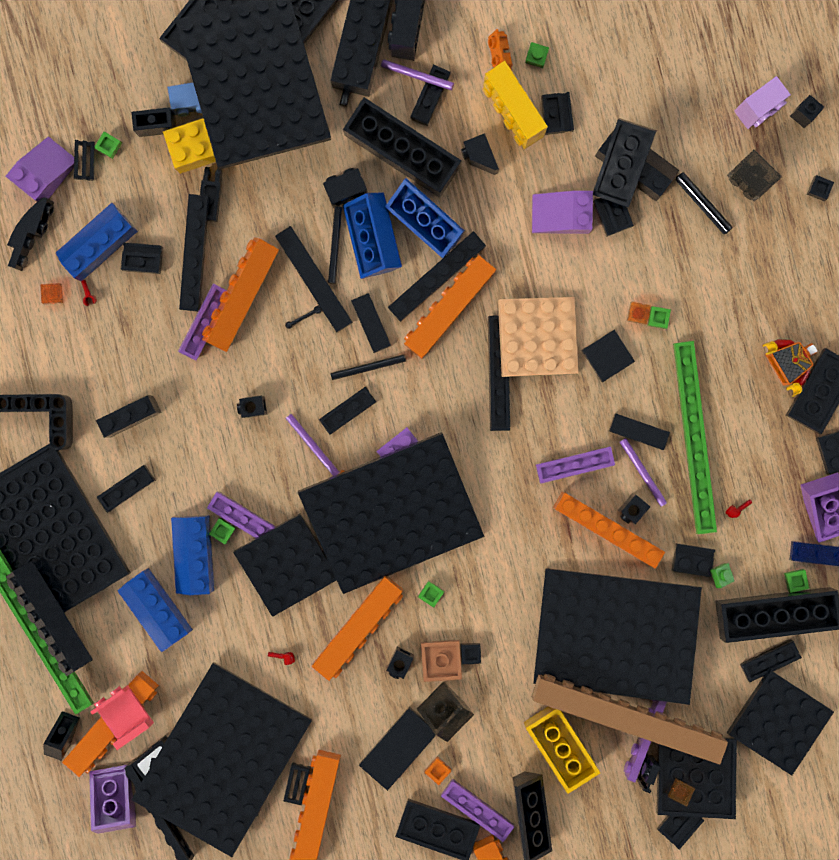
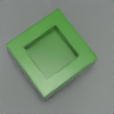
M531 42L525 63L543 68L549 47Z
M103 132L94 148L113 159L122 142Z
M651 306L647 326L667 329L671 309Z
M219 518L209 535L221 543L227 544L236 527Z
M723 563L710 570L716 588H722L735 581L729 563Z
M800 569L784 573L788 592L792 593L809 589L806 570Z
M428 580L418 598L434 608L443 595L444 590Z

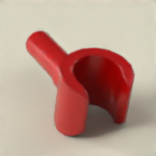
M82 280L81 283L85 292V297L83 298L84 305L89 306L87 301L89 297L92 298L93 304H96L97 298L91 295L86 280Z
M749 499L738 508L732 505L725 513L730 518H737L743 509L752 504V501Z
M268 652V657L283 659L284 665H291L295 662L292 652L283 654Z

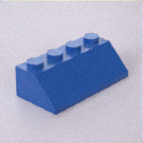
M407 178L403 180L385 206L441 258L452 251L465 231Z
M384 192L366 193L343 205L361 279L389 273L402 267L389 211L385 207L387 203Z
M110 203L56 252V255L72 277L82 281L123 245V242H127L138 231L113 203Z
M210 515L171 517L176 594H211L214 591L212 543L211 536L209 535L211 532Z
M149 568L136 575L117 590L161 652L193 630Z

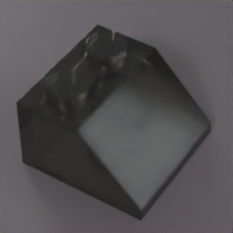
M754 149L727 175L729 181L734 186L739 187L747 199L754 202L782 177Z
M444 682L417 708L435 735L446 742L474 716L466 703Z

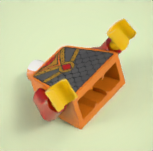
M777 339L763 344V347L766 346L768 348V353H765V356L783 386L790 385L786 387V390H793L792 397L800 394L802 386L810 374V368L813 366L810 357L817 353L816 347L812 343L803 347L800 342L794 343V341Z

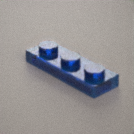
M791 541L789 560L839 566V546Z

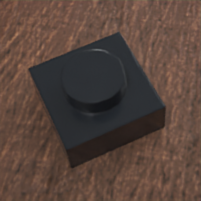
M815 175L807 195L826 201L834 182Z
M480 643L461 644L462 664H481Z

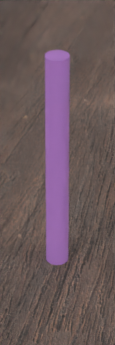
M384 59L382 61L381 67L451 91L454 88V83Z
M292 414L287 416L285 419L333 476L339 474L340 472L294 416Z
M626 438L621 440L620 444L660 507L667 503L628 440Z

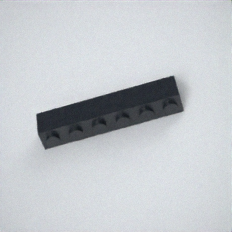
M33 561L6 576L8 586L16 593L19 604L24 606L29 620L35 624L38 629V635L48 645V651L56 658L61 672L68 676L93 660Z

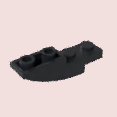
M43 197L20 219L7 246L14 248L8 264L9 267L20 271L26 267L29 250L34 246V236L42 238L43 234L47 231L49 216L54 211L53 201Z

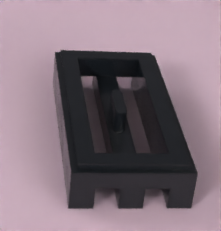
M75 140L74 179L94 181V141ZM79 146H82V176L78 175ZM87 147H90V176H86Z
M292 762L284 802L302 806L311 766L306 767L303 764L297 765ZM296 769L298 773L292 798H288L294 770ZM302 771H305L300 798L296 800Z

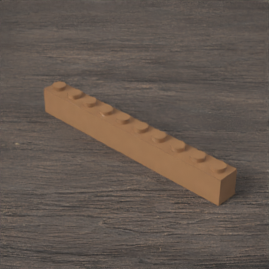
M544 674V676L538 675L531 696L534 702L721 764L728 742L720 732L711 730V733L704 731V728L697 724L690 726L685 724L686 722L682 719L674 718L672 720L667 718V715L658 711L655 714L648 712L649 709L640 705H637V707L631 706L628 701L623 699L613 700L610 695L600 693V695L592 693L593 690L584 686L581 688L575 687L574 683L563 680V682L557 681L554 676Z

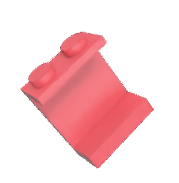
M128 685L124 688L119 686L110 692V698L106 700L103 697L94 704L96 707L90 711L92 715L98 711L117 739L113 743L116 750L146 731L154 723Z

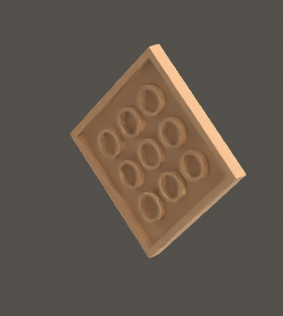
M575 297L498 300L502 377L578 374Z

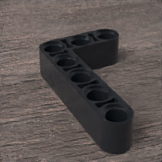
M61 394L0 395V412H49L50 446L56 450H65L71 447L73 443L72 400L69 396ZM60 398L64 401V405L61 408L58 406ZM3 399L6 400L5 408L1 406ZM22 399H24L26 403L24 408L20 406V401ZM40 399H43L45 402L42 408L39 406ZM60 417H62L64 420V424L62 427L58 425V420ZM61 436L64 439V444L62 446H60L58 443V439Z

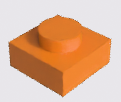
M438 756L424 770V773L438 785L451 772V768Z

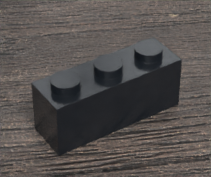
M147 395L97 419L96 422L103 437L111 438L162 412L154 396Z

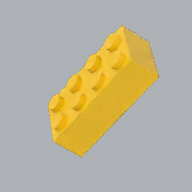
M504 61L485 73L483 91L487 98L491 97L493 100V107L498 114L501 113L504 117L503 122L507 129L512 130L515 134L514 139L519 146L522 145L525 150L542 139L548 126L507 63Z
M203 118L163 131L174 168L180 174L216 162Z
M548 706L524 722L526 730L567 794L600 774L596 763L561 710Z

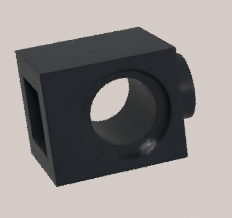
M809 95L799 104L790 117L805 128L817 117L824 106Z
M265 396L239 399V403H237L238 414L242 418L267 415ZM250 402H254L256 405V409L252 413L247 410V405Z
M632 493L618 511L621 513L620 518L626 523L632 522L637 524L650 506L639 496ZM632 505L637 507V512L634 515H630L628 512L629 507Z
M397 646L386 671L395 679H404L414 659V654ZM397 660H401L405 666L397 668L394 663Z

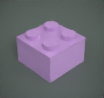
M776 76L746 98L734 112L747 129L753 125L756 128L769 116L774 115L787 104L785 100L791 94Z

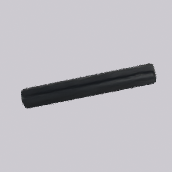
M684 172L680 173L675 179L676 182L723 234H727L732 229L731 224Z

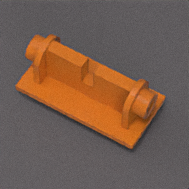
M496 29L488 37V46L492 55V66L496 67L505 61L512 70L510 52L504 53L503 51L509 49L507 35L504 31L499 32Z

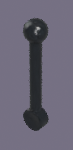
M315 306L311 312L292 322H286L285 327L291 329L294 324L315 313H321V308Z

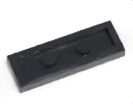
M433 64L429 75L448 81L451 72ZM425 82L410 119L428 126L444 88Z
M369 293L351 300L373 353L390 347L391 344Z
M364 387L321 417L319 421L329 435H331L374 405L376 400L368 389Z
M616 413L609 428L611 433L660 450L665 449L670 434L668 431Z
M143 465L97 496V499L108 513L156 480L146 465Z
M791 639L741 663L740 666L750 683L765 676L769 669L771 671L778 670L802 657L794 641Z

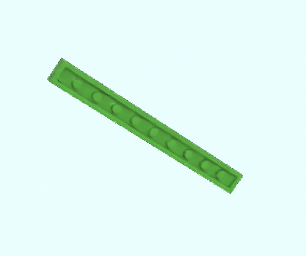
M694 341L674 343L673 348L696 534L717 532Z
M0 550V593L76 715L94 702L76 672L66 676L65 673L60 671L56 658L49 653L48 645L40 638L35 624L29 620L24 606L19 604L16 593L7 584L6 576L13 570Z

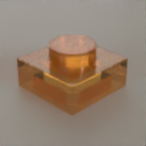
M40 284L42 304L63 303L62 284Z
M630 302L627 321L646 325L651 305Z
M676 778L668 797L688 806L695 788Z

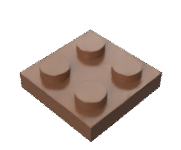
M459 640L421 642L424 682L462 679Z

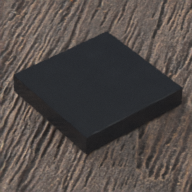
M615 329L581 350L601 382L606 381L635 362Z

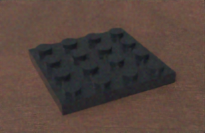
M301 513L233 552L272 617L337 581L325 553Z
M769 669L730 726L727 734L792 776L834 711Z
M724 738L728 744L721 764L658 744L657 762L660 765V770L657 775L656 814L736 819L737 740L734 738Z

